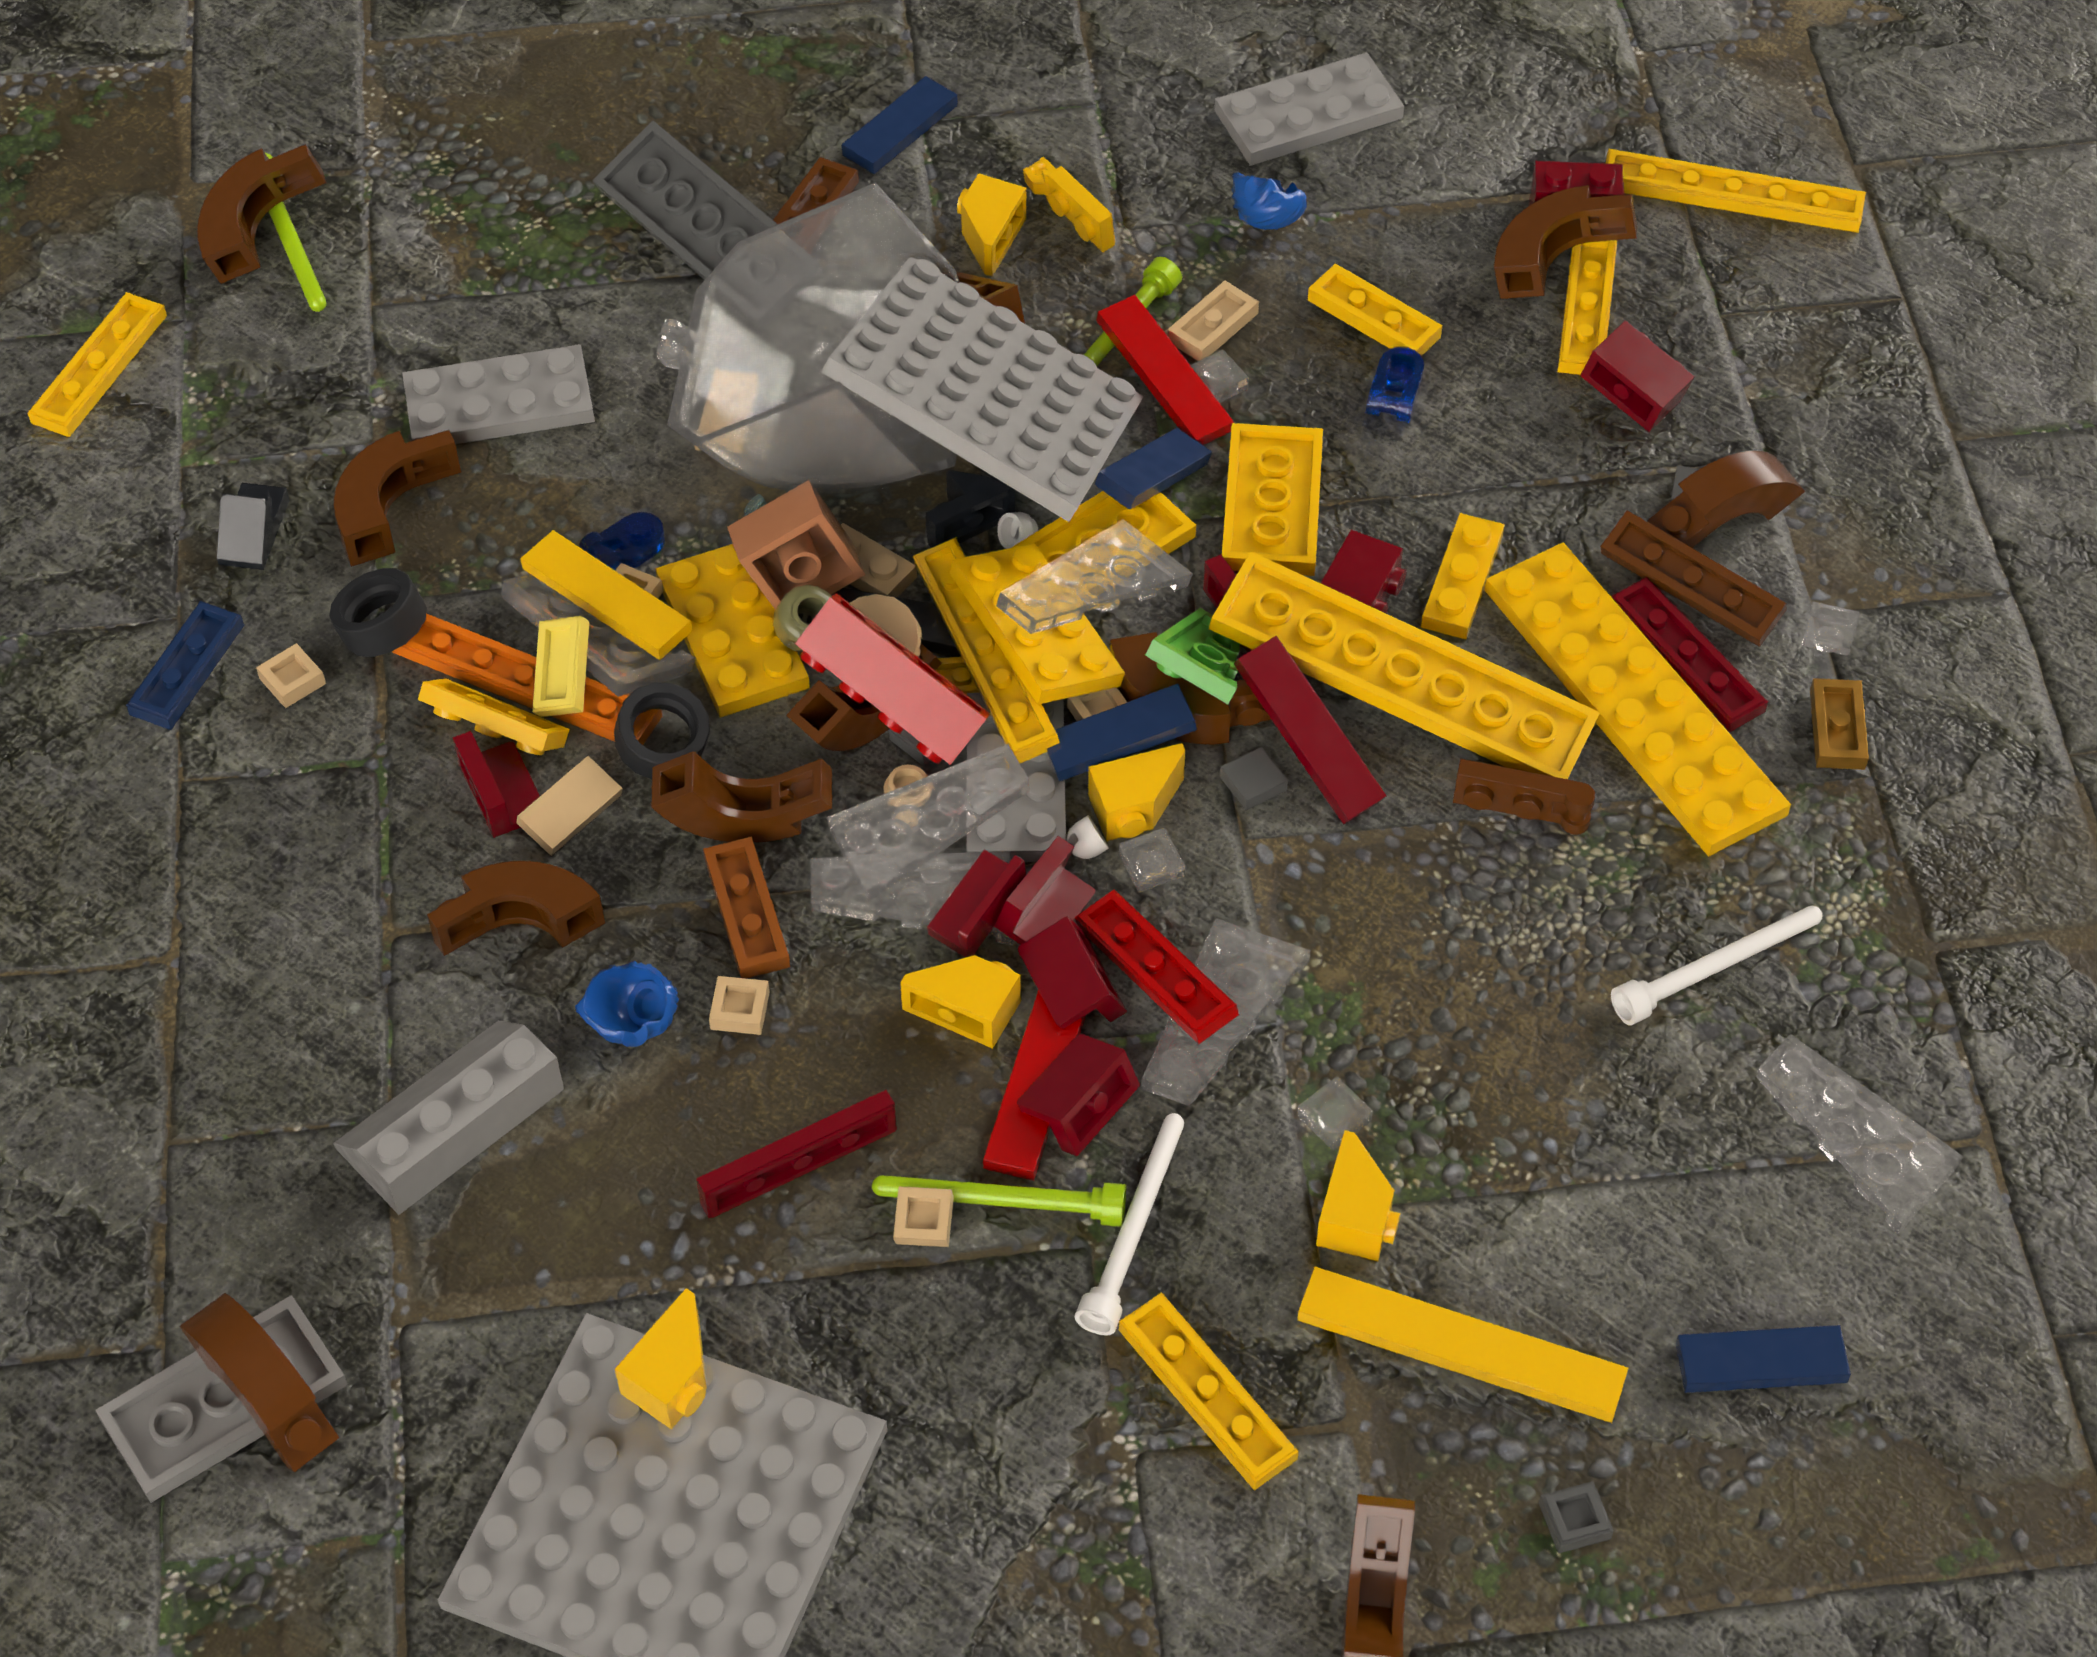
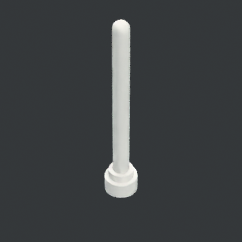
M1808 906L1652 982L1630 980L1611 991L1613 1007L1625 1024H1636L1651 1016L1652 1010L1657 1007V1001L1819 924L1823 917L1822 911L1816 906Z
M1176 1113L1167 1115L1162 1123L1098 1287H1093L1089 1293L1082 1296L1075 1313L1076 1322L1089 1332L1098 1335H1111L1115 1332L1123 1310L1120 1306L1121 1298L1118 1293L1184 1127L1183 1118Z

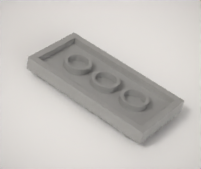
M1366 52L1215 98V113L1251 166L1403 119L1404 105Z
M581 344L402 372L412 441L450 430L455 444L595 422Z
M967 693V696L988 711L980 693ZM1063 699L1043 703L1042 706L1054 729L1064 727ZM989 715L967 744V863H974L984 849L1005 862H1010L1015 855L1022 858L1025 862H1037L1057 836L1066 841L1065 780L1059 782L1047 752L1016 765L991 715Z
M292 1295L253 1317L307 1383L317 1398L314 1400L316 1404L348 1385L343 1372ZM197 1351L95 1410L150 1503L265 1435L237 1396L214 1372L208 1369Z

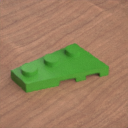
M1199 608L1155 637L1145 656L1157 662V668L1166 675L1173 678H1184L1229 705L1237 689V681L1234 678L1238 670L1234 663L1239 654L1240 644L1209 630L1213 615Z

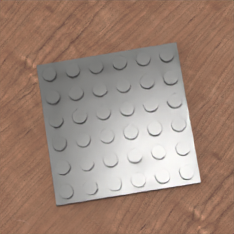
M912 255L829 356L821 373L1068 522L1072 519L1144 397L1136 392L1135 388L1128 381L1118 377H1111L1098 369L1090 358L1082 354L1070 352L1060 346L1049 333L1032 329L1019 321L1016 314L1011 310L1001 306L996 307L981 298L973 287L965 283L953 281L942 274L939 268L932 262L925 259H917Z
M586 1313L438 1598L440 1608L565 1657H785L886 1435L887 1421L703 1355L707 1386L705 1398L694 1414L689 1417L683 1416L670 1429L620 1394L615 1368L645 1334Z

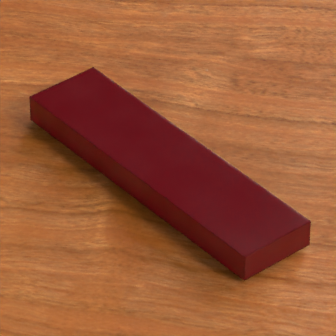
M1647 577L1611 596L1729 733L1766 712L1768 701Z
M1277 635L1237 659L1234 666L1343 825L1375 806L1387 796Z
M887 1090L879 1092L696 1178L700 1204L708 1219L714 1218L896 1132V1112L893 1099Z

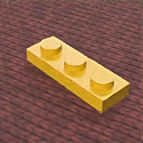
M1336 263L1308 289L1309 302L1413 363L1441 338V324Z
M1459 513L1422 615L1421 628L1467 639L1485 588L1486 579L1489 577L1503 537L1505 524Z
M447 678L424 681L418 697L419 701L434 706V714L449 720L460 721L463 718L475 723V731L486 736L501 738L504 735L516 740V747L530 754L543 755L545 751L563 748L570 730Z

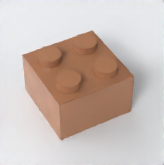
M810 480L727 527L740 563L775 610L784 595L795 587L803 585L818 586L831 595L865 576L852 540Z

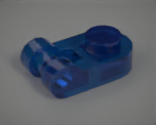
M1396 347L1383 353L1369 392L1366 414L1380 416L1382 412L1396 415L1398 421L1411 422L1424 372V360L1419 353L1407 347ZM1386 391L1402 393L1401 398L1385 395Z
M633 513L601 533L591 532L580 541L578 547L613 570H616L621 563L637 568L663 549L665 544L663 523L657 516L651 513Z

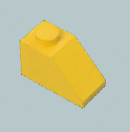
M978 173L970 188L962 190L957 203V213L961 214L962 234L985 275L993 277L1027 219L1026 187Z
M1182 743L1088 768V796L1106 841L1121 837L1133 838L1145 831L1154 829L1184 780L1185 748Z
M975 955L905 974L900 982L902 1010L992 1049L1021 1003L1020 974L1015 973L1002 962H989Z
M1344 1130L1319 1218L1316 1246L1378 1262L1383 1242L1394 1243L1401 1213L1391 1211L1395 1190L1354 1132Z
M687 1288L615 1368L620 1394L670 1429L683 1416L689 1417L696 1412L705 1398L707 1389L695 1294Z

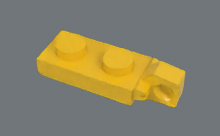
M1042 157L1039 161L1023 169L1024 180L1034 194L1045 195L1053 211L1059 217L1065 215L1074 224L1078 235L1084 241L1088 242L1090 240L1102 252L1115 246L1112 213L1062 166L1056 169L1047 159Z

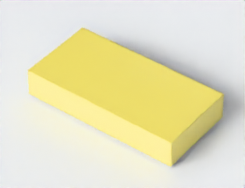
M574 616L539 621L532 712L540 717L583 712L589 621L584 617Z

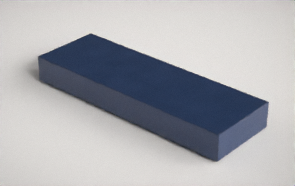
M927 76L923 77L842 143V155L872 174L877 173L958 106L957 94Z
M1175 428L1099 471L1094 485L1131 510L1206 466L1212 451L1179 428Z
M200 601L126 704L129 715L172 730L244 627L242 616Z
M1175 684L1056 729L1055 731L1060 743L1047 748V754L1060 782L1087 772L1090 766L1124 758L1193 732L1197 728L1179 684Z
M1840 1325L1678 1335L1675 1343L1685 1393L1848 1383L1851 1376Z

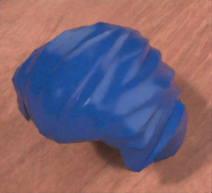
M1241 173L1232 174L1233 187L1231 191L1233 193L1232 198L1235 200L1233 208L1238 209L1239 219L1244 220L1252 227L1263 230H1277L1297 221L1307 208L1305 192L1299 190L1294 183H1291L1284 192L1279 180L1245 176Z
M632 961L621 966L610 965L608 969L599 971L591 980L583 998L575 1006V1010L588 1025L608 1042L623 1044L626 1047H636L645 1043L646 1040L662 1034L670 1026L673 1015L677 1010L679 998L676 987L672 986V981L663 976L655 967H652L651 964Z

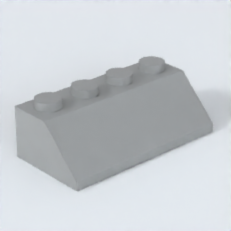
M498 1020L333 1143L334 1147L392 1209L400 1215L564 1090L557 1057L525 1025Z

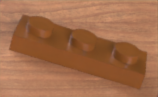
M752 837L704 848L706 866L740 978L747 979L790 968L789 954Z

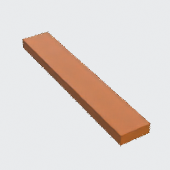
M427 613L425 622L418 633L405 645L392 651V653L533 709L536 657ZM586 677L583 712L552 717L615 742L614 728L624 700L630 694ZM651 709L636 717L633 725L634 735L642 745H644L663 717L661 709Z

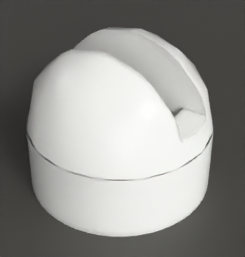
M1023 512L1004 514L1000 518L997 528L999 541L1006 549L1013 547L1038 531L1036 521Z
M1089 815L1076 822L1068 831L1066 839L1068 843L1074 846L1072 851L1074 856L1090 859L1109 849L1107 842Z

